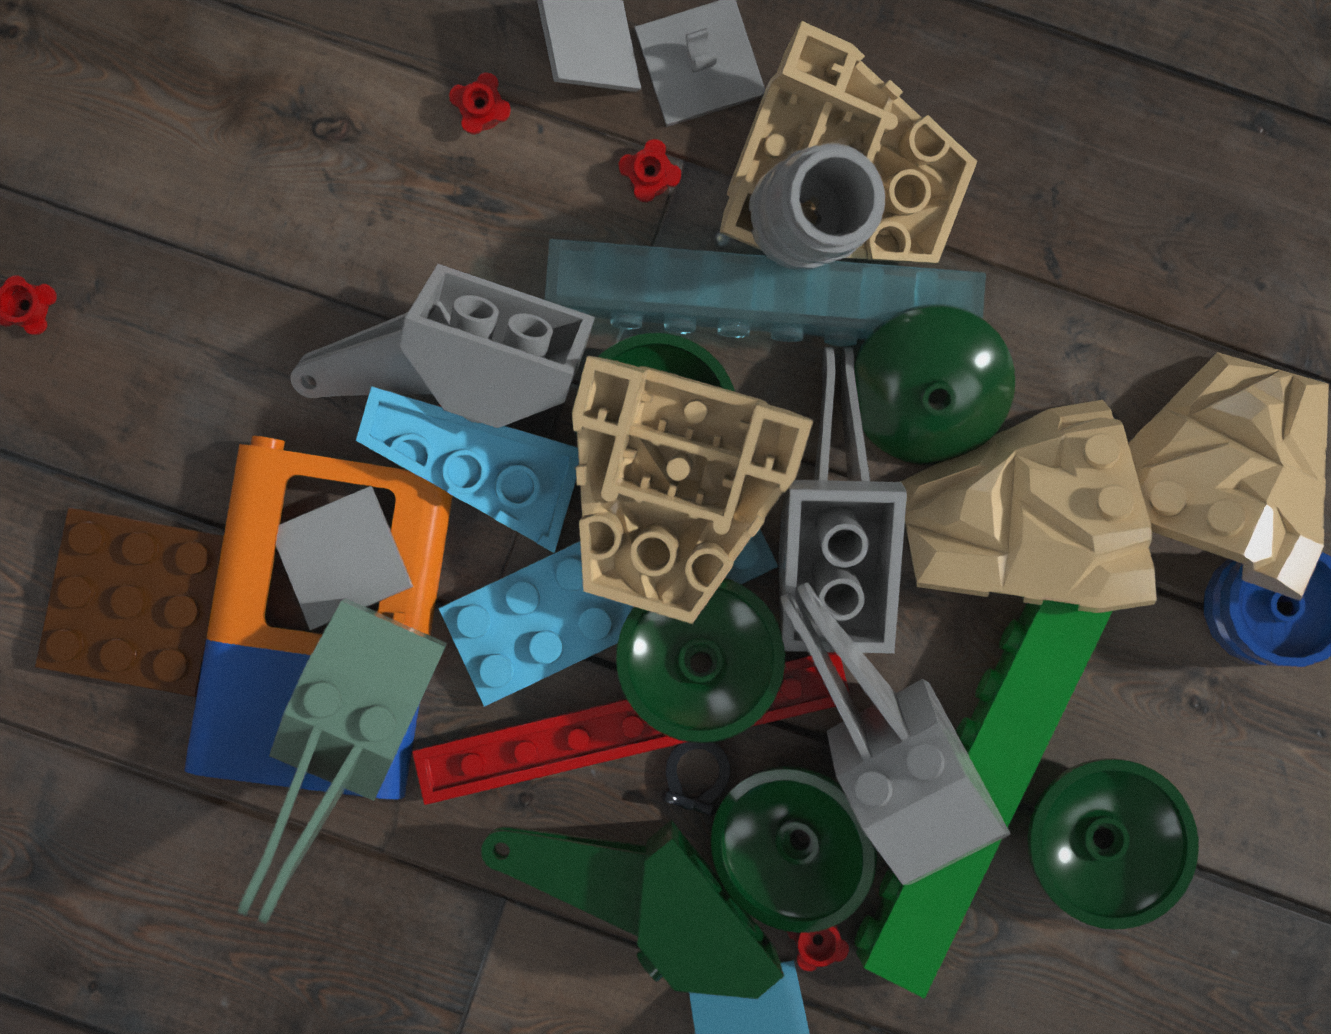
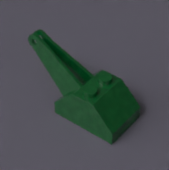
M672 819L648 838L646 845L509 826L495 828L489 833L482 844V859L489 868L524 882L637 936V946L641 950L636 953V956L642 967L656 982L664 978L674 991L758 999L784 977L775 945L754 919L731 898L718 875ZM505 843L509 847V853H499L496 849V844Z

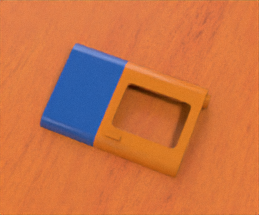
M252 436L250 445L239 444L184 767L185 772L205 777L290 787L296 774V767L272 758L269 754L284 711L310 656L323 634L273 627L265 620L276 540L288 480L293 476H306L388 489L394 493L396 502L391 533L414 587L380 601L378 613L430 636L453 495L409 470L285 451V441L279 439ZM419 706L376 798L402 799L405 797ZM306 772L300 789L327 792L332 783ZM345 789L342 793L346 795L361 796L347 789Z

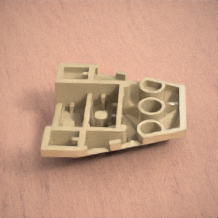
M801 21L783 54L777 73L770 79L728 187L727 196H729V200L723 213L720 233L761 250L755 243L751 231L754 228L751 222V211H749L750 198L759 179L794 152L812 146L840 144L856 149L872 162L881 177L885 191L884 212L876 231L865 243L845 258L937 264L946 245L977 160L929 115L922 118L899 96L903 91L891 80L884 83L861 61L865 55L853 44ZM810 200L805 203L800 202L804 217L808 222L815 225L817 221V216L814 213L815 205Z
M1217 352L1128 443L1151 524V531L1242 563L1243 581L1301 601L1324 546L1323 526L1329 384Z
M587 356L572 412L573 431H577L579 465L576 466L577 485H580L582 518L579 520L583 591L693 624L732 569L734 561L752 536L756 535L763 525L765 517L783 492L787 491L795 480L813 420L794 412L768 405L766 401L657 369L644 366L636 367L614 360Z
M1104 400L1047 409L994 435L984 445L973 451L947 461L939 462L901 481L907 491L905 528L917 587L988 597L990 592L1024 597V603L1042 605L1043 600L1079 605V611L1092 613L1154 605L1157 600L1155 571L1149 551L1152 541L1151 524L1123 423L1113 418L1112 411Z

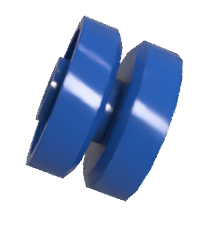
M1324 552L1321 553L1301 601L1243 581V564L1231 559H1227L1213 572L1204 592V617L1212 637L1228 654L1249 664L1305 667L1326 660L1331 656L1330 555Z

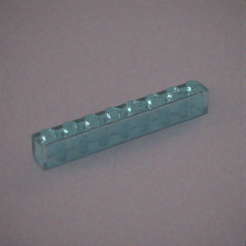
M550 239L544 300L582 312L597 319H610V326L620 329H641L642 322L664 324L663 329L672 333L696 332V326L717 328L718 335L732 338L748 337L750 331L771 332V339L777 341L798 342L803 340V335L825 336L824 343L829 345L853 346L857 344V339L866 340L888 318L916 306L927 304L952 305L971 311L983 318L986 273L834 261L813 269H787L770 260L765 255Z

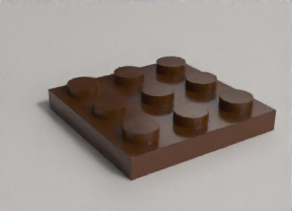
M68 507L35 667L196 697L224 536Z

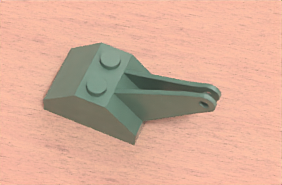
M345 598L340 602L305 666L284 711L269 754L272 758L296 767L297 771L263 858L244 894L237 913L247 915L263 884L306 772L332 784L284 863L257 921L267 924L284 888L344 790L347 789L373 801L375 800L447 645L446 642Z

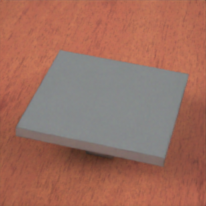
M537 0L554 82L633 92L641 89L623 0Z
M736 0L715 1L635 26V32L666 127L763 97L765 87Z
M372 486L279 525L276 547L310 630L328 624L340 602L345 598L368 607L414 587Z

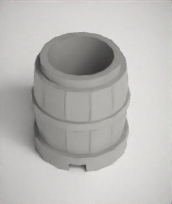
M824 144L794 152L760 178L751 195L749 211H751V222L754 228L751 231L755 243L770 260L787 269H813L848 257L874 234L882 219L885 206L883 182L872 162L854 148L840 144ZM810 200L815 205L814 213L817 216L815 225L808 222L804 217L800 202L805 203Z

